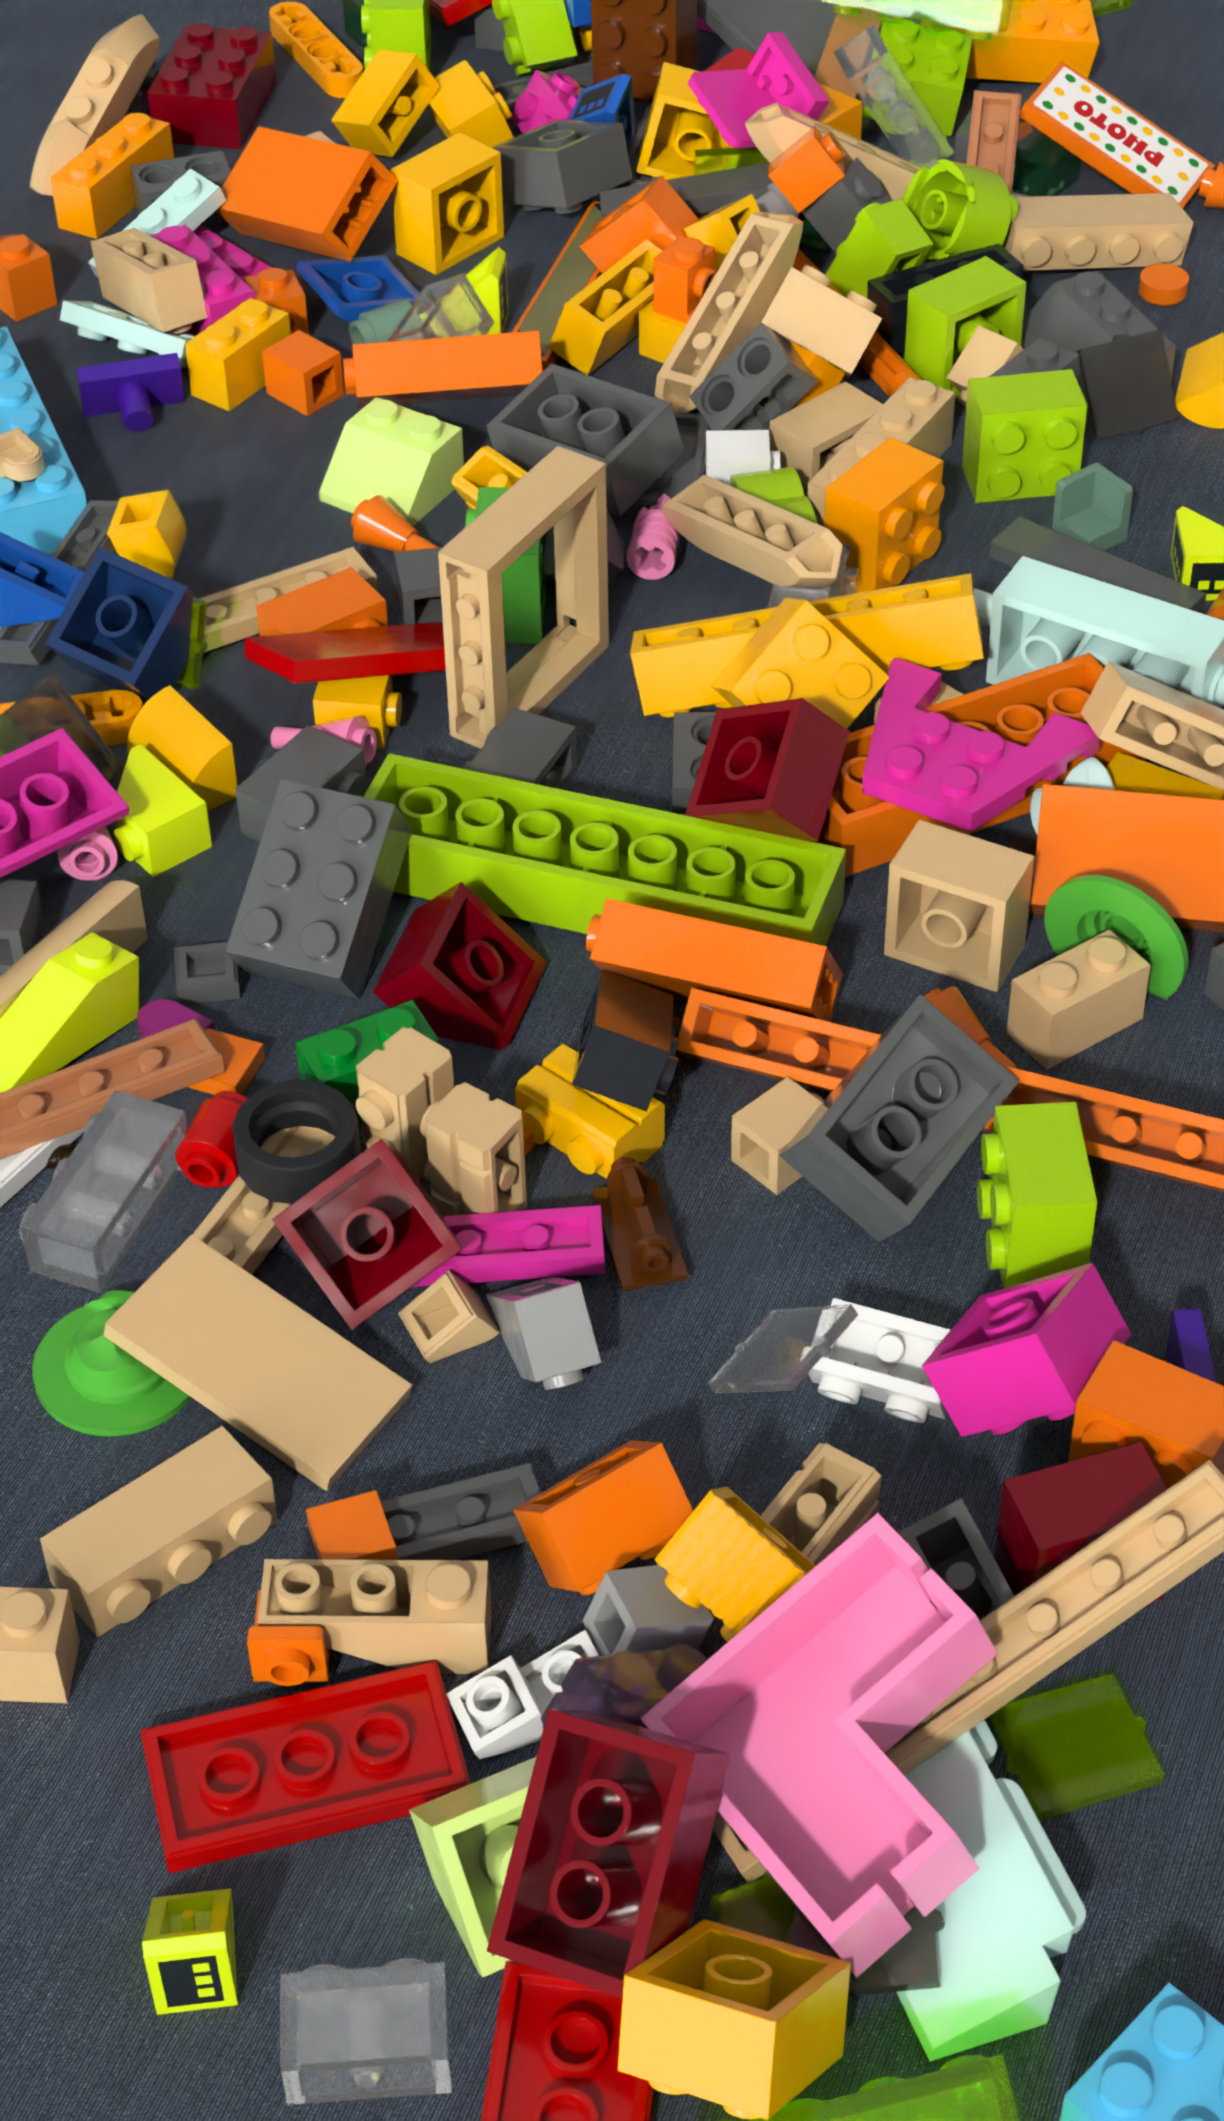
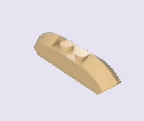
M143 14L128 19L102 36L83 64L51 121L35 159L30 187L41 195L53 196L50 178L67 165L70 160L77 157L99 137L118 124L126 114L158 55L160 38Z
M778 102L759 109L745 122L752 141L770 163L814 126L822 136L829 132L839 142L847 155L842 160L846 165L858 157L866 169L876 175L882 189L892 201L901 198L903 200L911 179L922 168L917 164Z
M758 212L749 216L657 374L655 396L658 399L672 403L675 413H690L697 409L689 396L762 322L793 266L797 255L804 222L794 215Z
M705 474L663 504L661 513L692 544L770 583L784 587L825 589L836 580L843 545L826 527Z

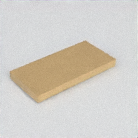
M193 1234L105 1322L104 1337L326 1492L408 1400L412 1389L411 1383Z

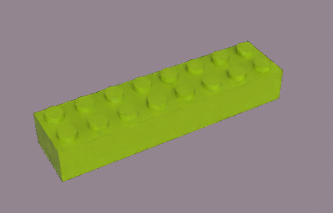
M390 753L363 796L395 804L413 828L393 891L401 894L432 900L462 882L497 915L587 934L593 916L595 914L602 915L605 899L607 898L826 946L844 903L846 849Z

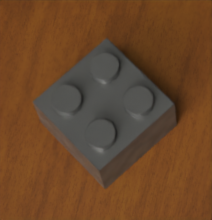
M556 119L491 147L501 152L503 203L522 205L524 211L553 207L555 213L558 214L575 212L583 207V201L599 199L600 191L615 189L616 186L633 179L623 123Z

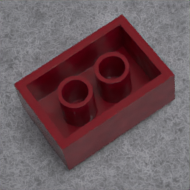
M207 23L185 25L147 92L150 118L170 123L173 144L242 149L277 82L272 32L256 31L252 27H238L235 29L213 28Z
M549 1708L486 1952L623 1998L624 1975L687 1931L731 1754L590 1711Z

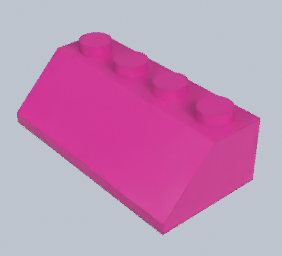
M63 728L0 757V878L129 815L127 803Z

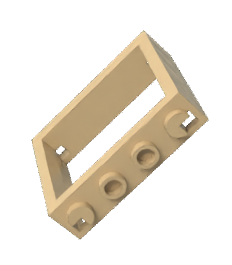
M560 446L555 447L438 551L450 736L480 749L484 746L491 729L499 727L513 708L539 715L609 647L606 463ZM554 526L557 626L506 673L501 573ZM570 618L576 620L577 627L570 625Z

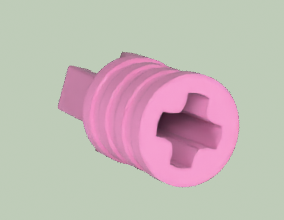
M663 494L658 499L656 505L651 506L649 509L643 507L638 512L626 555L627 564L631 571L637 576L648 580L661 579L672 571L681 534L661 513L663 504L671 499L666 494Z

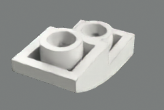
M586 1630L523 1667H520L510 1655L446 1693L472 1750L479 1759L503 1754L541 1741L549 1708L584 1710L601 1714L625 1700Z

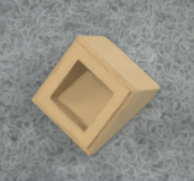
M450 1270L398 1312L424 1359L429 1363L485 1343L500 1334V1330L475 1290Z

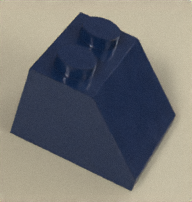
M99 547L45 645L73 668L119 690L134 692L142 701L147 702L163 688L169 685L174 688L189 661L193 591L188 586Z

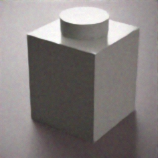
M659 1565L606 1571L584 1616L583 1623L612 1678L689 1668L714 1620L710 1609L703 1605L699 1609L693 1608L674 1595L664 1582L668 1572Z

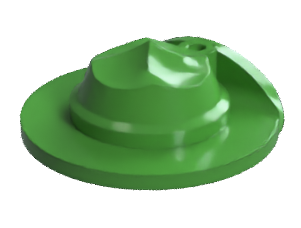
M1082 875L1062 883L1049 898L1045 907L1044 924L1048 940L1056 954L1060 955L1110 929L1151 965L1147 987L1148 993L1168 1000L1185 979L1189 958L1187 946L1180 929L1159 903L1135 886L1108 876Z
M125 1290L107 1291L96 1300L77 1308L61 1318L41 1340L32 1366L35 1391L45 1410L64 1426L95 1436L131 1435L149 1430L166 1422L178 1414L192 1400V1397L104 1337L105 1322L135 1292Z

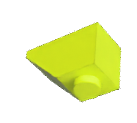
M142 744L131 748L117 793L129 806V815L116 821L117 829L114 830L113 836L119 851L128 861L135 860L152 877H155L212 847L207 806L202 798Z

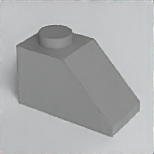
M548 1277L486 1294L490 1311L521 1378L535 1383L542 1381L545 1390L556 1389L582 1381L584 1379L583 1368L601 1363L580 1282Z

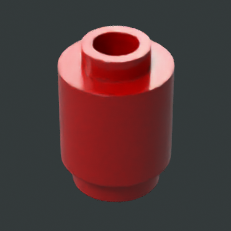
M221 1091L200 1105L175 1153L178 1166L194 1184L206 1188L226 1187L235 1181L239 1169L236 1160L232 1126L238 1109L248 1099L245 1096L231 1091Z

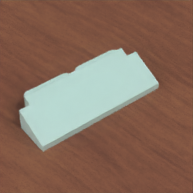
M985 1719L905 1775L911 1784L955 1831L979 1867L976 1873L925 1918L915 1906L903 1917L912 1929L880 1957L929 2061L1047 2024L1061 1981L1049 1958L1067 1952L1072 1935L1081 1930L1086 1918L1085 1906L1023 1790L1016 1782L1006 1778L995 1779L988 1765L995 1757L997 1743Z

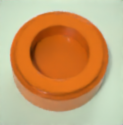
M1150 265L1140 273L1139 295L1145 301L1154 305L1171 306L1178 304L1187 297L1189 275L1184 269L1175 265Z

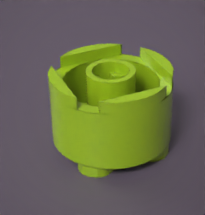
M947 159L935 160L938 163L931 168L924 166L916 172L906 189L903 201L934 243L924 260L935 261L946 258L949 255L953 256L998 243L1002 246L1009 225L1017 215L1018 201L1015 195L1009 193L1005 181L998 173Z

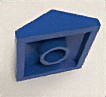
M385 255L353 257L351 262L337 258L297 261L296 270L335 315L347 322L358 320L360 313L403 299L408 300L413 307L418 306L422 312L426 311L427 301Z

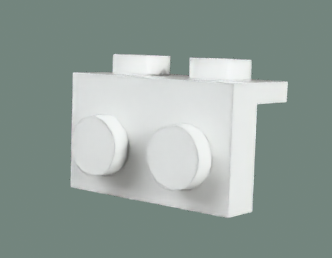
M833 1298L816 1355L809 1354L805 1369L811 1381L819 1384L817 1391L828 1398L849 1404H857L860 1396L886 1403L884 1410L887 1413L917 1423H924L927 1414L946 1419L947 1410L921 1365L951 1330Z

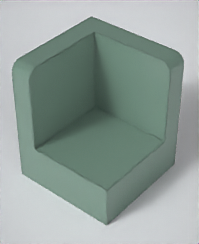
M1098 462L1060 479L1056 484L1052 530L1103 551L1127 540L1133 495L1132 486Z

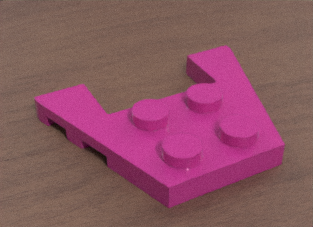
M894 657L890 663L888 671L890 678L885 683L863 772L862 793L972 832L1024 799L1026 788L1041 779L1053 781L1064 774L1067 770V763L1080 754L1086 759L1096 754L1101 748V739L1097 737L1089 724L1053 713L1031 743L1024 747L1004 740L996 733L967 727L950 721L939 713L925 712L940 693L942 673Z

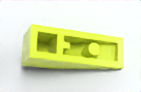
M91 932L48 959L0 1018V1093L56 1072L135 1020L139 1012V957Z

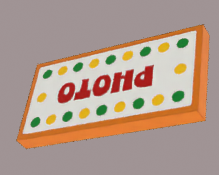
M1063 61L1056 66L1025 102L1019 114L1020 118L1131 194L1170 193L1183 209L1200 188L1207 167L1211 169L1215 167L1214 164Z

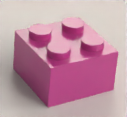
M1090 1263L980 1295L921 1366L961 1437L990 1430L993 1435H1001L1016 1429L1026 1420L1047 1415L1050 1420L1054 1421L1074 1414L1077 1398L1112 1341L1115 1340L1125 1344L1132 1334L1094 1264Z

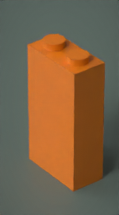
M258 126L221 188L227 201L216 212L239 234L351 262L398 179L370 151Z
M539 331L352 344L353 358L343 359L346 395H356L357 407H365L375 397L390 400L395 404L519 395L543 372Z
M1043 784L1029 914L1044 915L1049 898L1065 881L1082 875H1101L1124 881L1145 892L1167 911L1178 928L1224 932V800Z
M607 898L605 899L602 915L595 914L593 916L586 938V949L591 952L590 960L601 971L611 972L671 994L674 999L687 1002L691 988L831 1022L843 975L827 946Z

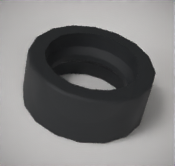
M297 1079L274 1083L252 1094L238 1109L232 1126L240 1178L252 1192L272 1202L295 1203L361 1154L359 1125L354 1105L341 1091L322 1082ZM298 1126L319 1128L335 1137L327 1147L311 1155L294 1158L275 1156L259 1147L267 1137L276 1132Z

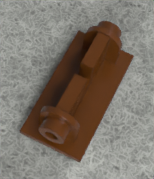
M618 1158L611 1165V1171L607 1177V1187L593 1189L592 1196L595 1205H601L602 1228L622 1291L688 1279V1272L656 1178L648 1179L645 1167L636 1162L634 1158Z

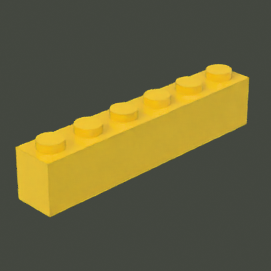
M971 573L808 601L887 675L890 663L894 657L925 668L939 666L943 670L962 669L969 666L974 660L984 659L982 635ZM777 607L634 631L630 655L644 716L659 714L662 717L669 718L674 717V712H689L694 707L712 704L719 708L733 707L711 686Z

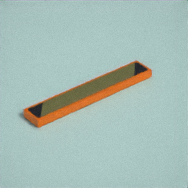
M592 200L512 331H539L542 371L551 363L554 364L559 356L548 346L565 303L602 275L579 247L597 222L602 219L600 201Z

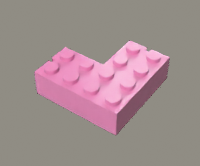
M879 1513L866 1522L640 1718L650 1730L731 1754L717 1812L840 1959L851 1962L850 1971L856 1978L912 1929L903 1917L915 1906L925 1918L979 1870V1867L955 1831L885 1753L998 1653L977 1615L932 1568L928 1570L922 1558Z

